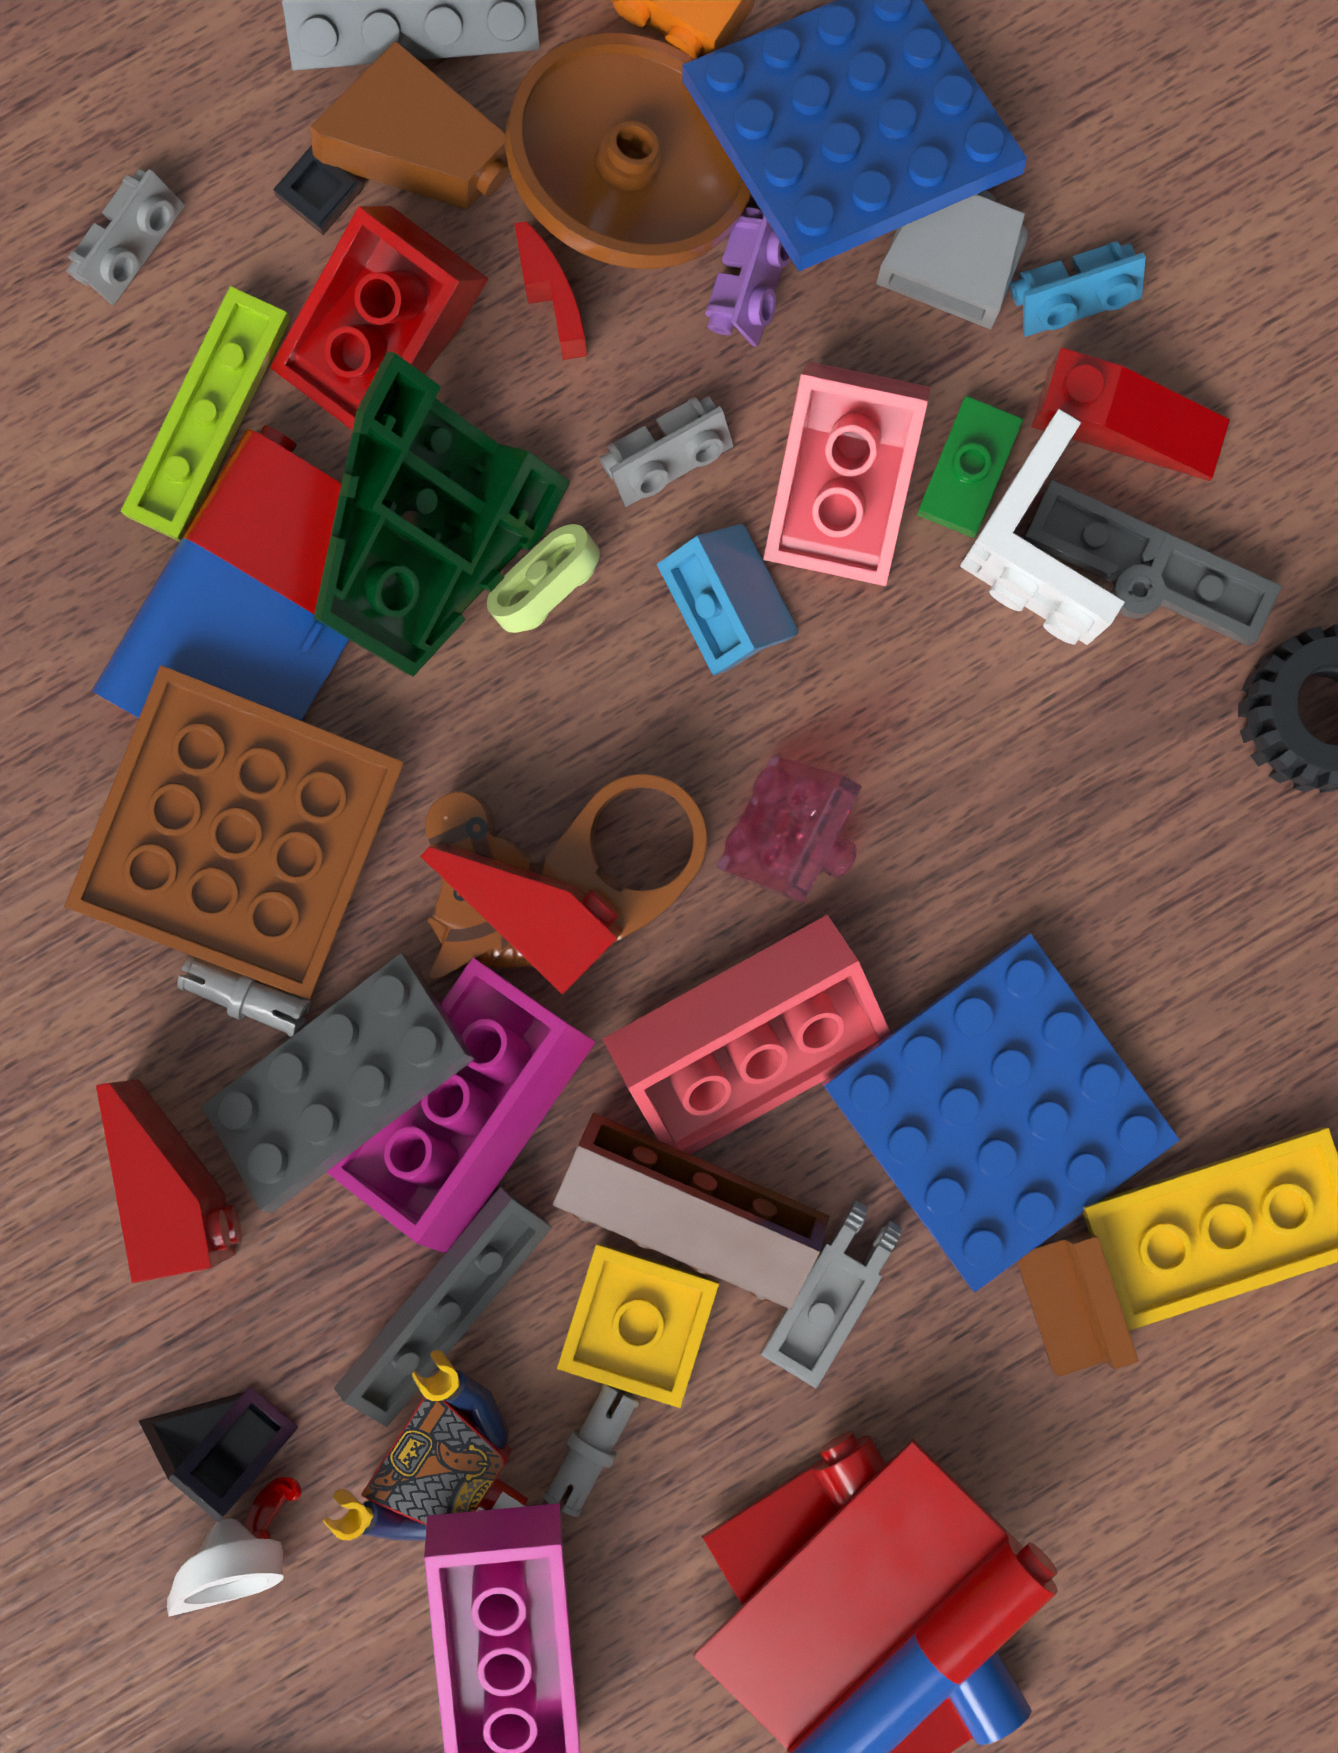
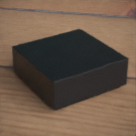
M311 145L275 186L273 191L279 200L324 236L360 194L363 187L361 182L348 171L319 161L313 155Z

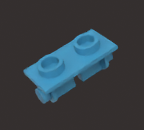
M1117 241L1108 243V245L1073 256L1072 265L1077 275L1069 277L1061 260L1029 271L1020 272L1019 279L1010 283V292L1015 305H1023L1024 336L1027 337L1045 330L1060 329L1070 322L1106 310H1117L1130 302L1142 299L1146 260L1144 253L1135 255L1130 243L1120 246Z

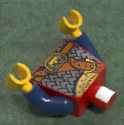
M434 1350L430 1353L434 1363L440 1369L435 1376L424 1378L416 1371L412 1373V1377L424 1398L361 1493V1496L369 1501L362 1504L352 1492L346 1489H339L334 1493L333 1498L337 1503L349 1509L347 1514L341 1519L323 1518L324 1524L337 1538L352 1540L363 1534L393 1541H425L428 1515L525 1506L528 1498L497 1478L506 1465L512 1450L507 1444L509 1430L492 1392L460 1370H455L443 1351Z

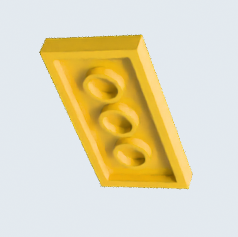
M1319 1127L1100 1199L1096 1203L1083 1207V1215L1089 1232L1097 1235L1129 1331L1338 1262V1154L1329 1128Z

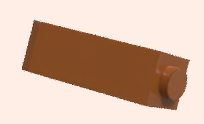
M396 41L310 126L313 155L322 163L339 167L357 176L464 209H468L482 194L486 197L492 196L503 185L510 172L505 152V133Z

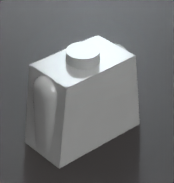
M985 190L896 229L885 259L881 264L876 284L991 330L1028 240V230L1023 225L1025 213L997 203L995 197Z

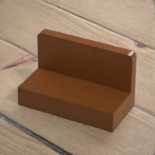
M1085 1230L1037 1246L1017 1261L1054 1374L1063 1376L1103 1362L1114 1370L1139 1362L1097 1235Z

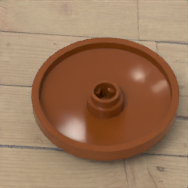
M624 33L588 35L561 44L549 51L531 67L521 81L506 125L505 152L508 168L520 197L531 213L550 233L578 252L593 259L626 268L659 269L672 267L692 261L715 248L732 231L742 215L751 193L682 82V65L695 60L684 51L667 43L639 35Z

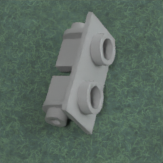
M138 169L133 177L125 175L122 179V185L102 211V214L111 221L108 227L104 229L94 223L77 248L68 255L72 262L66 269L67 273L83 285L87 286L89 284L113 306L185 207L182 201L150 169L147 172Z
M709 396L700 401L696 397H692L686 403L657 418L658 427L665 437L656 442L646 426H643L615 443L607 445L608 452L600 456L599 460L608 477L614 479L625 507L642 498L657 494L666 484L696 467L712 463L721 453L734 447L724 412L720 406L716 408Z

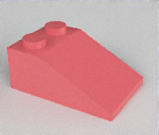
M811 361L807 362L800 377L763 560L882 586L887 585L931 387Z

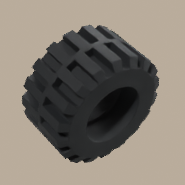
M1334 624L1326 630H1322L1321 626L1308 629L1263 656L1254 666L1257 671L1247 677L1243 685L1242 691L1248 693L1247 699L1238 703V717H1247L1248 726L1240 730L1243 743L1253 740L1258 751L1250 755L1258 767L1268 763L1273 768L1269 777L1278 783L1291 780L1294 782L1293 789L1303 792L1313 789H1319L1320 793L1338 790V746L1324 743L1315 738L1305 728L1298 712L1299 691L1308 676H1323L1338 683V625Z

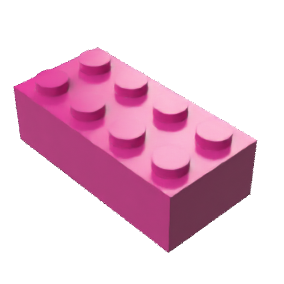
M560 1503L428 1515L424 1561L444 1753H581Z

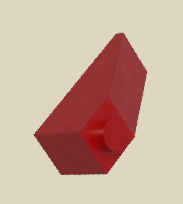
M1061 347L1048 368L1031 427L1045 431L1058 409L1081 422L1072 436V440L1210 481L1216 469L1230 419L1122 365Z
M442 842L429 846L420 855L432 869L562 995L623 932L614 923L620 917L619 912L604 896L594 889L585 894L576 885Z

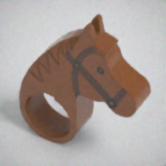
M647 774L625 776L601 788L587 803L548 855L540 862L531 858L516 842L508 838L499 837L495 833L492 811L476 795L457 791L440 797L433 802L425 821L426 835L431 846L442 842L576 885L585 894L591 889L598 891L620 914V917L614 923L623 932L613 943L651 923L673 905L700 872L708 850L707 824L700 807L692 796L668 779ZM638 789H653L664 792L680 803L690 819L694 837L690 859L679 876L663 887L651 890L626 887L621 890L619 889L622 885L621 883L612 878L608 873L603 876L600 872L603 866L598 858L595 846V832L598 821L606 807L617 797L627 792ZM441 877L442 888L436 902V914L430 917L428 922L442 943V947L430 969V979L435 980L445 977L464 965L469 964L472 958L491 968L531 966L504 937Z

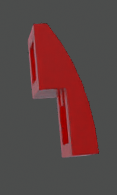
M527 221L514 223L528 304L553 300L562 360L586 357V341L581 315L563 270L544 240Z

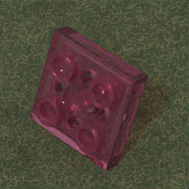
M772 755L766 768L758 775L754 783L753 795L738 825L731 830L726 839L725 851L716 868L736 879L804 904L821 869L826 874L839 878L846 874L854 864L857 852L855 844L838 836L862 786L844 775Z

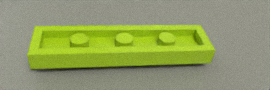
M232 286L229 287L120 511L127 518L180 542L198 512L291 319L286 311Z

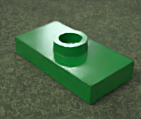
M965 396L916 515L974 538L979 530L1023 419Z

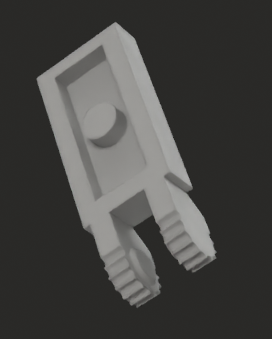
M857 1200L848 1208L836 1228L830 1243L825 1241L822 1245L820 1254L792 1309L785 1308L760 1350V1355L814 1388H817L882 1279L879 1272L902 1232V1227L892 1221L888 1222L885 1227H882L873 1241V1246L864 1264L844 1253L852 1238L859 1232L866 1220L868 1207Z

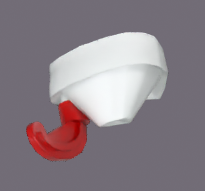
M280 1477L261 1490L250 1506L245 1527L237 1519L233 1518L216 1522L197 1554L188 1559L175 1575L170 1594L167 1598L168 1616L250 1596L265 1591L283 1580L282 1545L280 1541L270 1539L267 1528L285 1500L297 1501L300 1498L302 1490L296 1479L293 1477Z

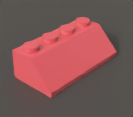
M827 914L604 1037L603 1041L627 1088L658 1141L691 1155L828 1079L888 1035L890 1030L858 959Z

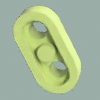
M570 524L554 530L503 576L504 579L489 593L487 598L488 611L501 627L508 632L516 633L538 627L544 622L553 608L576 587L584 584L593 575L600 558L598 545L585 528L580 525Z

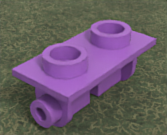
M745 208L742 216H740L735 227L732 229L722 262L726 266L741 268L739 276L718 273L709 304L705 311V315L710 318L707 326L709 330L721 335H731L733 327H736L747 341L756 347L759 345L764 326L770 324L775 313V290L782 268L786 267L791 260L761 210Z

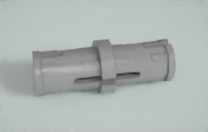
M191 955L188 956L181 969L189 972L188 976L179 975L178 989L189 991L226 1007L227 1014L238 1020L244 1019L246 1016L283 1031L290 1037L299 1032L306 1023L307 1019L301 1017L302 1013L309 1014L312 1005L311 1000L300 998L284 990Z
M602 1384V1389L581 1430H573L566 1442L571 1449L549 1489L543 1495L546 1502L549 1504L560 1503L571 1484L574 1489L562 1512L573 1517L581 1515L582 1507L592 1491L603 1467L610 1468L617 1456L613 1448L635 1408L641 1402L630 1392L626 1391L614 1414L610 1413V1408L620 1389Z

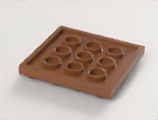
M160 665L64 908L310 1000L404 762Z

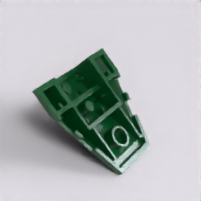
M387 351L356 412L313 619L403 673L414 677L466 620L462 613L483 590L492 592L504 579L501 574L502 569L522 548L530 550L540 540L570 481L530 451L498 444L436 398L441 388L439 384L395 352Z

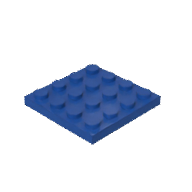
M836 0L682 65V82L798 271L809 268L1024 173L1027 157L923 0Z
M1025 933L821 1083L974 1293L1082 1214L1084 1206L1098 1202L1180 1141L1030 933Z

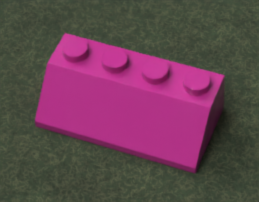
M475 958L471 959L441 1003V1006L475 1059L326 1172L415 1243L443 1253L449 1250L477 1216L596 1043L576 1027Z

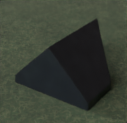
M250 1386L242 1393L139 1420L167 1479L217 1522H220L298 1429L297 1425Z

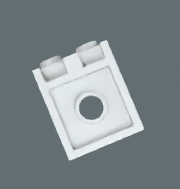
M1058 409L960 567L992 586L989 593L1003 605L1016 611H1022L1026 607L1046 619L1043 624L1044 628L1058 639L1073 645L1080 640L1088 645L1112 624L1125 602L1013 533L1081 424L1078 420Z

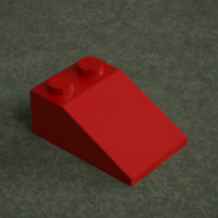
M391 205L358 206L274 358L270 369L353 431L357 409L387 351L395 352L425 374L458 332L489 278Z
M140 1080L96 1085L132 1284L209 1269L236 1255L234 1244L241 1242L242 1233L235 1205H226L225 1194L222 1188Z

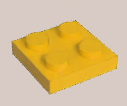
M597 1242L557 1369L681 1408L719 1281Z

